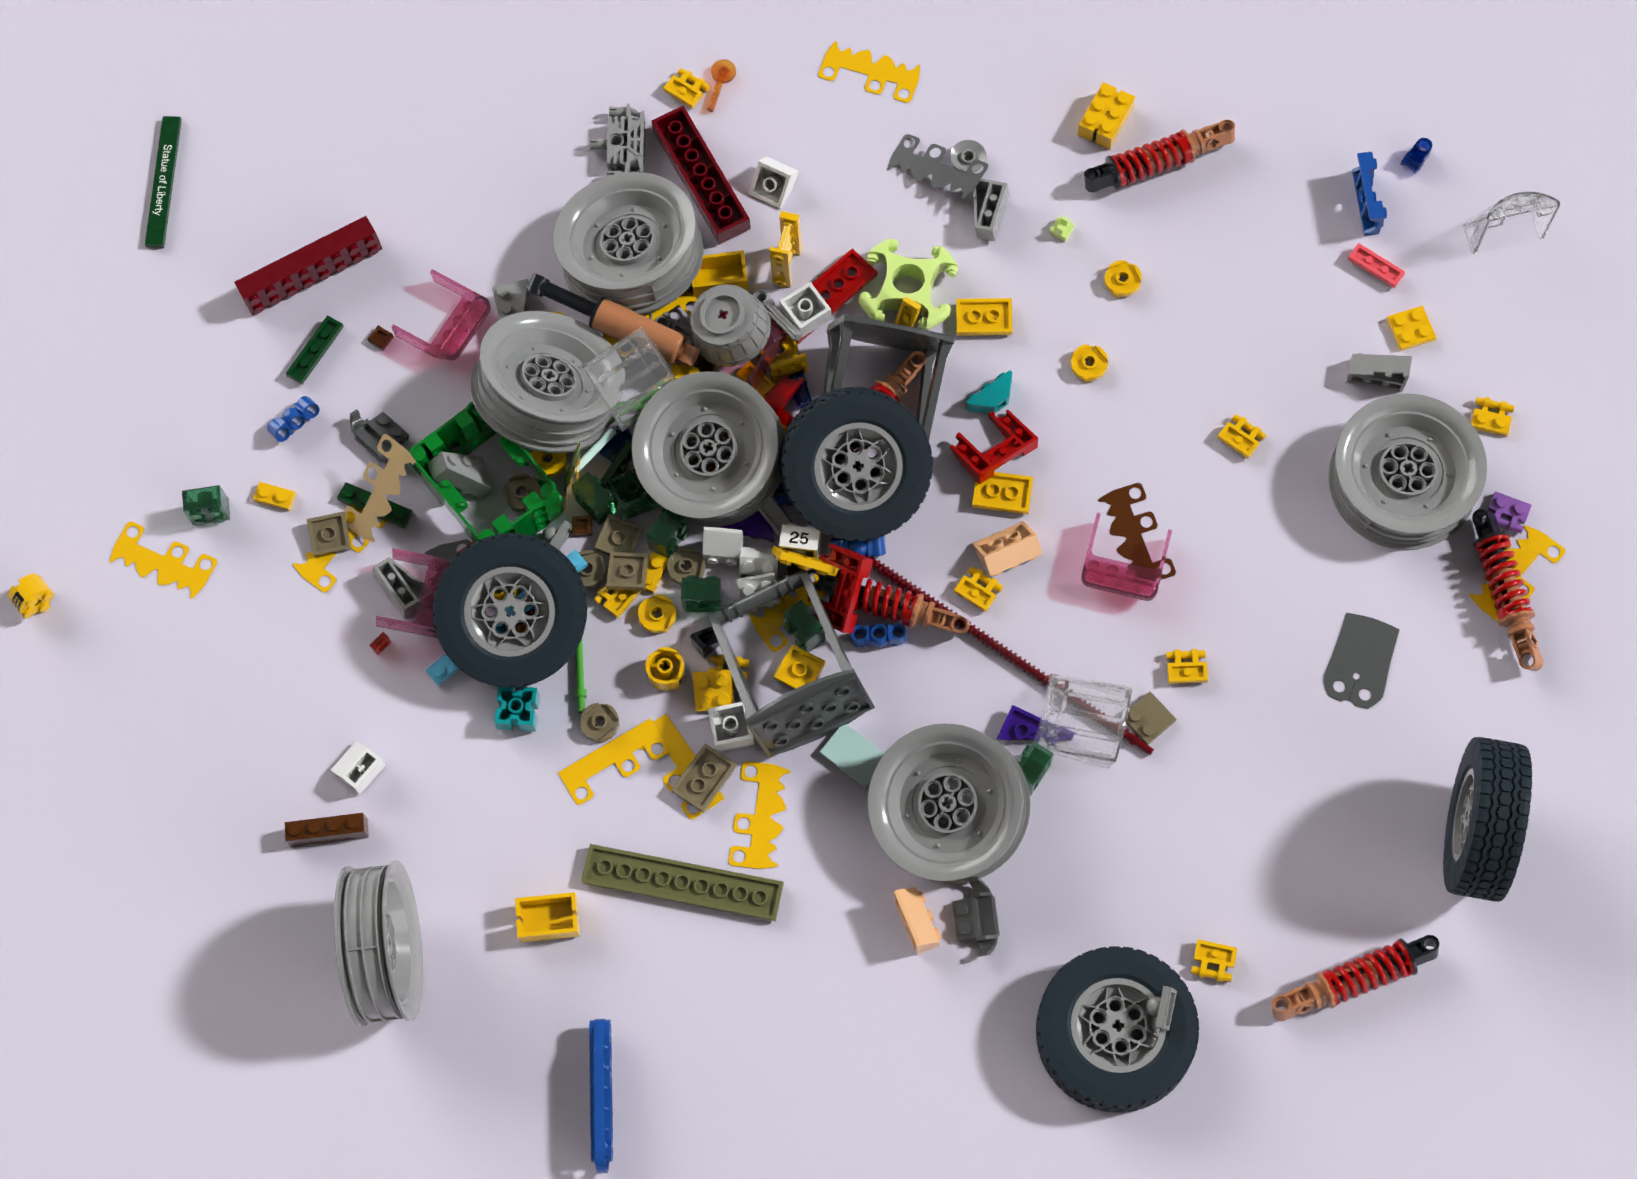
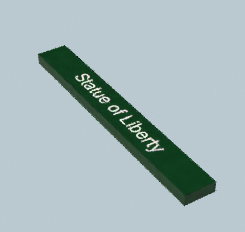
M163 116L145 238L146 247L164 248L182 123L181 117Z

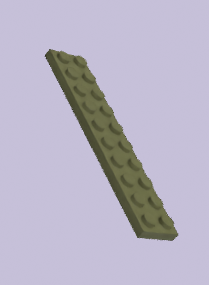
M594 844L589 846L581 883L774 922H776L784 886L783 881Z

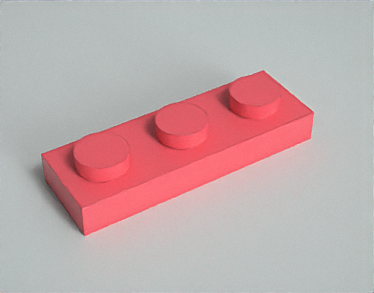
M1360 243L1357 244L1347 259L1394 289L1405 275V271Z

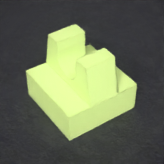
M1058 216L1049 234L1066 242L1075 224L1071 223L1070 219L1064 216L1062 218Z

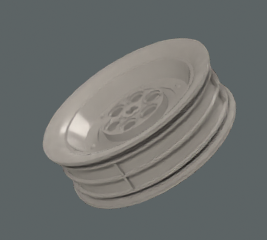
M618 173L598 179L585 186L563 207L557 218L553 233L554 250L558 261L563 267L564 278L572 293L596 304L601 297H605L640 315L658 310L681 296L698 275L703 261V240L696 225V216L691 201L676 184L661 176L650 173Z
M526 311L506 316L488 329L480 345L479 360L471 373L470 394L473 404L482 419L494 431L511 442L542 452H572L576 450L579 440L580 449H583L598 441L606 433L613 418L614 406L619 401L624 389L625 373L615 349L593 328L574 318L558 313Z
M696 372L669 382L647 402L634 428L632 438L633 464L639 481L646 492L678 519L703 527L727 526L752 516L758 511L755 506L771 494L773 496L781 482L779 455L785 432L775 411L751 385L725 373ZM711 427V433L704 435L705 429ZM729 434L727 441L721 442V437ZM696 439V444L693 447H689V442ZM731 453L728 460H723L724 454ZM698 457V463L691 465L692 459ZM715 464V470L708 472L709 466Z
M1419 394L1389 395L1376 399L1362 407L1350 418L1343 428L1329 464V490L1334 505L1341 517L1362 537L1378 545L1393 549L1413 550L1426 548L1446 540L1466 522L1484 489L1487 476L1486 453L1475 428L1460 412L1450 405L1435 398ZM1394 453H1399L1402 457L1398 458ZM1413 455L1420 456L1421 460L1415 459ZM1384 467L1390 468L1392 472L1385 471ZM1426 471L1430 476H1425L1422 472ZM1392 484H1398L1400 488H1395ZM1412 486H1417L1420 490H1414Z
M942 723L924 726L913 730L897 740L885 752L877 764L868 791L870 825L883 851L893 862L907 872L921 878L939 882H969L968 878L977 876L982 878L1000 868L1010 859L1021 844L1030 818L1031 802L1029 787L1024 772L1015 757L995 739L973 728L958 724ZM953 779L958 780L956 789L950 788V782ZM937 784L939 786V792L938 794L933 795L931 793L932 786ZM967 793H971L973 797L970 803H965L964 796ZM948 799L953 801V803L950 804V807H947L945 805L948 803ZM933 804L935 810L932 814L928 815L926 808L928 805ZM966 812L968 818L966 822L961 823L959 816L961 813ZM943 818H947L949 824L943 829L940 822Z
M392 861L389 865L354 869L351 866H346L339 874L335 890L334 940L340 984L349 1014L354 1023L359 1027L367 1026L370 1022L395 1019L413 1021L419 1013L422 998L423 956L417 906L406 869L399 861Z

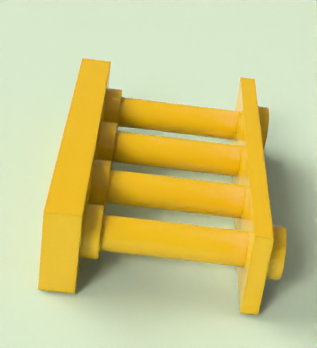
M781 211L779 216L781 238L777 248L770 247L769 249L772 281L779 287H791V259L795 254L800 255L802 250L800 218L798 214Z

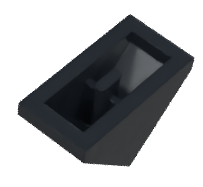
M712 626L690 635L692 645L704 658L720 646Z

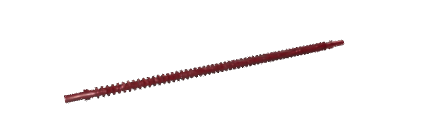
M873 556L868 557L873 559V570L877 569V573L881 572L882 576H887L886 579L896 582L895 585H900V588H904L905 592L911 591L913 597L920 593L924 594L925 602H934L935 608L953 612V609L948 610V606L944 607V603L940 604L939 600L935 601V597L931 598L930 594L926 595V591L922 592L921 588H916L917 585H912L911 581L907 582L908 579H903V576H899L898 572L894 573V569L890 570L889 566L885 567V563L881 564V561L875 560ZM960 619L956 622L955 626L959 625V629H964L965 621ZM969 622L968 635L972 634L973 638L977 637V641L981 640L982 644H987L986 647L990 646L991 650H995L996 654L1000 653V657L1004 656L1005 660L1009 659V663L1013 662L1014 666L1018 665V669L1022 668L1023 672H1028V676L1032 675L1033 679L1037 678V682L1041 681L1042 685L1046 684V688L1050 687L1051 691H1056V695L1059 693L1060 698L1065 697V701L1069 700L1070 704L1074 703V707L1078 706L1079 710H1084L1083 713H1088V717L1093 716V720L1097 719L1098 723H1103L1102 726L1106 725L1108 730L1112 729V733H1117L1116 736L1121 735V739L1125 738L1130 745H1135L1148 755L1153 753L1154 749L1138 739L1139 736L1128 732L1129 729H1124V726H1119V722L1115 723L1114 719L1110 720V716L1106 717L1105 713L1101 714V710L1097 711L1095 706L1091 707V703L1087 704L1086 700L1082 701V697L1078 698L1077 694L1073 695V691L1069 692L1067 687L1063 688V684L1059 685L1058 681L1054 682V678L1050 679L1049 675L1045 676V672L1041 673L1040 669H1035V665L1031 666L1030 662L1026 663V659L1022 660L1021 656L1017 657V653L1013 654L1012 650H1007L1008 647L1004 648L1002 643H998V640L994 641V637L990 638L989 634L985 635V631L981 632L980 628L976 629V625L972 626L971 622Z

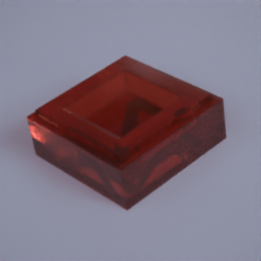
M382 632L369 646L375 654L379 655L391 641Z

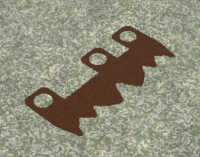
M1141 483L1112 490L1097 500L1110 504L1111 507L1107 515L1116 516L1111 524L1110 534L1127 538L1118 547L1117 552L1124 558L1133 560L1127 568L1137 572V575L1130 585L1150 584L1176 574L1173 562L1169 558L1152 563L1141 533L1157 528L1158 524L1154 514L1149 511L1134 516L1130 504L1146 499V493ZM1134 487L1141 490V496L1137 499L1129 495L1130 489ZM1142 517H1150L1153 520L1152 526L1148 528L1143 527L1140 523ZM1160 564H1169L1171 566L1170 573H1160Z

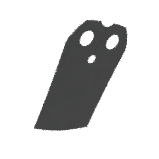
M1346 613L1335 649L1323 678L1328 695L1339 701L1350 699L1355 706L1367 709L1377 704L1384 694L1391 659L1400 629L1371 617ZM1359 673L1360 678L1355 680L1353 674ZM1341 680L1345 683L1346 687L1343 692L1334 690L1333 684L1335 681ZM1361 689H1368L1371 692L1369 700H1362L1359 697Z

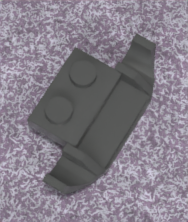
M357 409L350 413V425L355 440L379 462L384 461L387 463L389 460L377 450V445L384 434L390 436L400 445L409 439V434L384 412L370 421L368 419L363 420ZM384 440L382 442V449L385 452H389L392 444L389 440Z
M978 876L968 878L973 892L970 894L971 898L952 902L957 941L962 942L976 939L980 945L978 957L990 955L994 951L1000 936L995 897L989 887Z

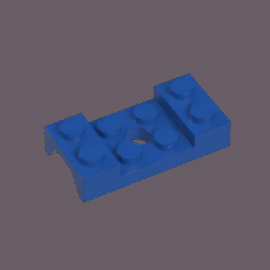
M1372 152L1357 153L1359 166L1352 169L1363 232L1364 236L1379 234L1381 227L1384 226V219L1387 218L1386 207H1383L1382 201H1376V193L1372 191L1377 160L1373 158Z

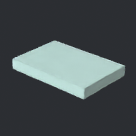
M613 428L607 429L606 433L598 441L580 451V470L617 433ZM570 463L564 469L566 472Z
M847 724L839 727L819 752L865 789L871 782L877 764L885 754Z

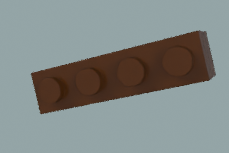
M364 813L284 822L285 841L290 847L369 837L368 818Z

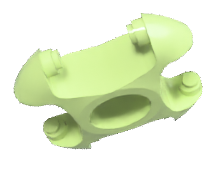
M891 238L884 240L868 252L866 259L869 265H875L879 262L885 265L887 275L884 284L876 298L872 299L868 292H861L858 300L861 308L870 319L884 321L885 313L883 311H899L902 300L908 297L921 305L919 315L924 317L919 319L918 328L930 330L950 316L951 308L948 304H942L938 308L933 307L930 293L936 277L941 272H945L950 277L956 276L958 266L955 260L942 246L932 247L931 255L935 259L907 258L891 253L898 250L899 241ZM909 276L917 278L923 284V287L914 293H903L894 287V283L898 279Z

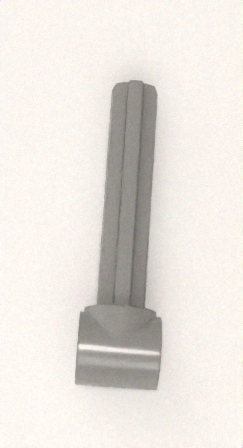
M766 290L756 291L753 296L764 305L768 315L794 341H799L802 333L775 307V302L770 298Z

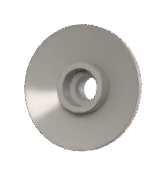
M963 140L952 148L950 160L957 170L965 173L973 160L986 162V151L980 143L974 140ZM975 164L972 167V172L980 170L983 165Z

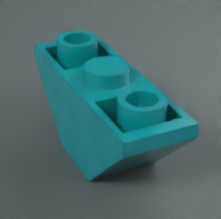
M1009 370L1006 373L999 374L994 382L985 384L977 394H971L966 399L965 409L968 412L984 414L994 412L996 414L1009 404L1012 371Z

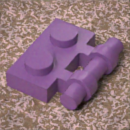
M1495 491L1488 511L1495 513L1499 526L1507 528L1509 532L1513 533L1515 531L1521 534L1524 526L1518 525L1517 521L1523 524L1526 522L1532 505ZM1501 516L1507 517V518L1511 519V521H1507V520L1502 519V518H1500V517H1501Z

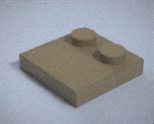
M344 511L307 519L314 557L352 549Z
M608 514L594 550L610 555V552L634 553L644 527Z
M610 552L607 590L645 591L649 555L647 553Z
M1151 691L1121 715V719L1147 745L1153 742L1177 720Z

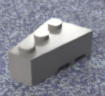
M981 179L973 190L974 224L978 239L996 240L1010 195L1007 183Z
M528 279L492 287L500 320L511 314L528 310L530 293L526 290L529 283Z
M1352 354L1346 382L1403 392L1409 378L1412 356Z
M441 452L427 463L433 480L437 482L445 479L449 480L453 486L461 489L462 493L473 494L477 500H481L494 490L485 461L481 456Z
M390 557L373 566L375 579L404 620L434 603L435 589L425 585L421 579L411 575L407 569Z

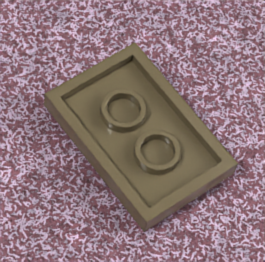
M705 743L671 789V792L704 813L735 771L737 764Z

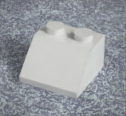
M765 157L758 162L748 194L781 208L794 186L798 170Z
M704 526V560L709 564L725 563L729 566L740 564V554L742 547H744L742 530Z

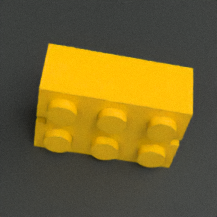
M1103 82L1079 123L1078 136L1092 142L1096 130L1095 143L1110 150L1134 108L1136 96L1122 90L1117 92L1118 88Z
M744 250L703 255L699 273L692 282L694 296L698 299L706 290L723 284L739 286L749 292Z
M575 892L515 898L516 917L518 918L516 920L517 938L520 942L580 937L579 918L577 916L579 915L578 897Z

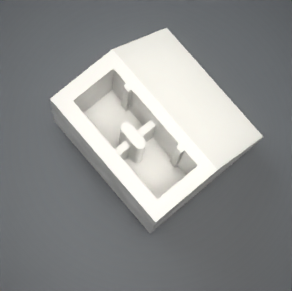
M742 547L739 579L775 572L776 580L778 581L780 561L776 560V556L771 553L772 549Z
M356 741L330 771L360 795L386 765L379 756Z

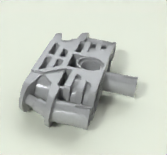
M628 103L627 107L609 106L607 139L590 138V150H607V176L631 172L633 168H639L634 172H644L646 115L644 110L640 113L636 109L631 108ZM632 116L638 117L639 120H633Z

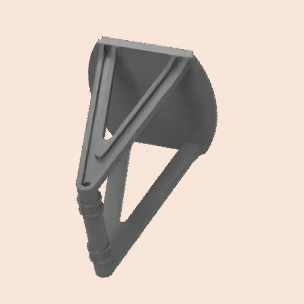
M843 314L828 324L826 332L829 349L823 394L841 388L851 339L895 349L921 351L925 355L926 362L921 370L916 418L924 428L929 439L946 358L954 344L955 336L849 314ZM836 455L834 460L836 463H840L843 461V458H839ZM855 461V464L853 466L856 469H859L858 466H861V464L858 461ZM872 468L870 475L873 477L877 476L879 468Z
M804 569L790 576L785 575V578L779 581L775 580V583L738 601L733 600V603L727 606L723 605V608L708 615L744 705L745 722L768 758L825 737L838 730L839 727L849 724L864 713L875 708L858 675L852 668L807 570ZM805 586L842 672L825 676L798 687L760 709L722 625L729 621L732 623L733 619L742 618L744 614L781 596L784 598L785 594L792 591L794 593L796 589Z

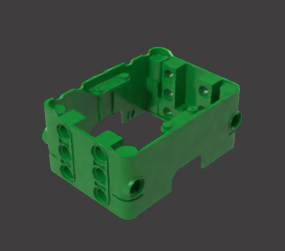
M472 401L465 409L410 449L409 453L416 461V463L410 462V464L442 506L445 505L460 523L466 535L473 543L485 537L503 533H520L534 536L561 516L564 499L557 491L555 483L523 446L511 442L498 434L500 436L499 444L513 461L520 467L524 465L526 467L529 466L533 471L538 483L541 485V494L538 496L533 491L522 499L526 513L513 523L504 514L494 520L491 524L495 533L490 529H484L478 535L461 515V512L468 507L465 499L449 480L445 479L436 484L432 479L427 463L439 453L449 452L468 455L497 433L482 419ZM454 447H460L457 451H452Z

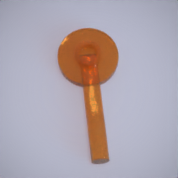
M718 60L711 68V75L716 84L707 107L709 112H713L723 83L731 82L736 76V67L729 60Z

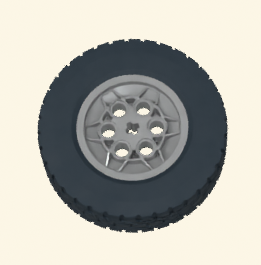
M863 387L839 388L826 392L818 398L816 397L808 405H805L793 418L781 443L782 447L780 448L779 455L780 477L786 495L794 508L815 529L838 539L849 541L871 540L879 538L881 535L885 536L891 533L892 530H897L903 526L904 522L906 523L912 518L911 515L915 514L920 508L919 505L923 503L926 492H928L930 487V479H932V450L927 434L920 422L911 411L897 400L873 389ZM854 441L858 442V449L851 451L850 444ZM872 448L876 449V455L872 458L868 457V451ZM837 454L844 455V459L840 463H836L834 460ZM855 461H858L861 464V466H858L859 469H856L853 466L855 464ZM872 468H879L877 476L873 477L870 475ZM843 472L846 473V479L839 482L837 480L838 475ZM857 480H864L862 488H855Z
M520 533L492 535L466 547L446 567L440 577L434 595L433 622L437 638L446 655L468 676L482 683L497 687H523L538 683L556 673L570 660L578 648L587 620L585 588L579 573L571 561L550 543L537 537ZM517 588H521L525 592V596L521 599L516 598L514 595V590ZM502 589L505 592V597L497 599L494 595L495 590ZM489 606L494 607L496 615L488 616L485 613V609ZM513 606V611L516 613L511 614V616L507 615L506 607ZM525 606H534L535 613L533 615L526 614ZM518 622H523L526 625L524 632L516 630L515 625ZM504 623L507 627L506 632L499 633L496 630V625Z
M1474 737L1468 743L1455 778L1445 831L1443 876L1446 890L1449 893L1494 902L1502 901L1508 894L1522 855L1530 813L1532 762L1529 749L1526 746L1485 737Z
M1109 946V948L1102 947L1082 953V955H1078L1070 960V962H1067L1054 975L1043 994L1036 1020V1040L1041 1061L1049 1076L1054 1080V1083L1070 1098H1074L1080 1104L1087 1105L1089 1108L1099 1109L1104 1112L1124 1113L1149 1107L1162 1100L1174 1090L1185 1076L1195 1056L1199 1039V1019L1191 992L1188 991V987L1174 969H1170V966L1163 960L1161 962L1158 957L1146 954L1147 952L1133 950V948L1124 946L1123 948L1120 946ZM1163 986L1171 987L1177 991L1169 1031L1155 1027L1157 1017L1151 1016L1148 1013L1146 1005L1152 997H1161ZM1117 1003L1120 1006V1010L1114 1012L1110 1009L1109 1005ZM1136 1011L1139 1014V1019L1132 1020L1128 1013ZM1101 1015L1104 1018V1022L1101 1024L1095 1023L1093 1016ZM1115 1023H1118V1026L1122 1027L1120 1032H1117V1029L1113 1028L1115 1026ZM1134 1031L1140 1032L1142 1039L1134 1040L1131 1033ZM1096 1036H1105L1107 1042L1099 1044L1096 1041ZM1118 1043L1123 1044L1126 1051L1119 1053L1115 1049V1045Z

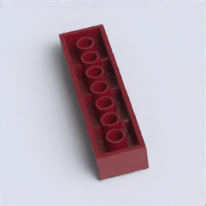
M681 106L651 120L655 136L717 243L721 244L751 229L749 216L685 107Z
M364 216L234 283L251 315L262 312L271 305L278 304L287 297L296 295L297 292L305 288L312 287L320 280L328 279L330 275L341 272L346 267L357 264L370 255L377 254L382 250V246L367 216Z

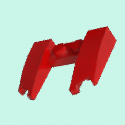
M785 375L764 398L775 411L782 425L788 427L792 423L791 421L794 416L784 408L805 382L804 378L799 377L798 381L789 379V375Z
M1006 410V416L998 418L994 412L989 413L988 417L1006 440L982 454L960 432L956 435V439L959 441L956 447L950 445L952 453L979 484L994 476V470L1019 454L1024 457L1038 448V437L1009 410Z
M829 544L828 546L833 550L828 557L825 554H821L819 560L843 570L844 575L835 605L821 600L834 629L842 633H853L858 617L853 612L863 578H869L873 559L846 548ZM816 611L815 614H809V617L820 622Z

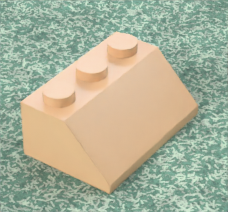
M1024 521L972 543L983 568L990 576L999 575L1004 570L1018 567L1021 563L1034 560L1037 556L1043 554L1037 534Z
M916 887L894 891V902L917 955L939 946V939H942L938 928H934L931 923L934 919L930 909H925L923 903L926 900L922 891L918 892Z

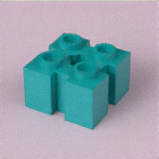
M498 686L497 702L501 708H496L494 724L497 730H513V726H519L520 731L536 732L538 717L534 709L539 708L540 699L537 688L521 687V691H516L514 687Z

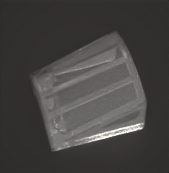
M1519 192L1501 199L1462 225L1472 254L1477 253L1488 228L1501 226L1506 217L1531 213L1539 238H1544L1560 206V201L1539 192Z
M642 326L578 366L579 369H584L618 424L616 427L617 431L621 432L637 422L641 411L657 391L676 379L661 352Z
M1049 674L1045 701L1033 749L1109 768L1116 762L1122 743L1130 707L1132 687Z

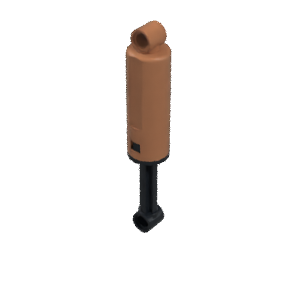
M534 272L526 287V290L540 297L545 296L589 316V327L594 330L601 331L609 337L621 340L674 365L679 360L693 367L701 351L699 348L686 343L687 337L633 312L631 309L617 304L608 298L601 297L596 304L551 283L549 279Z

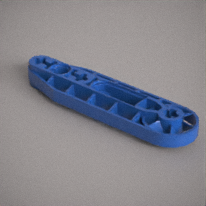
M595 1019L589 1022L591 1162H595L597 1174L608 1173L609 1163L613 1161L612 1032L610 1019Z

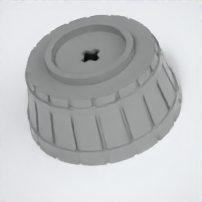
M723 284L706 290L696 300L691 311L690 325L695 347L701 350L699 354L705 360L718 366L732 367L748 362L762 351L770 335L771 321L767 309L755 296L739 286ZM720 311L728 312L726 319L718 318Z

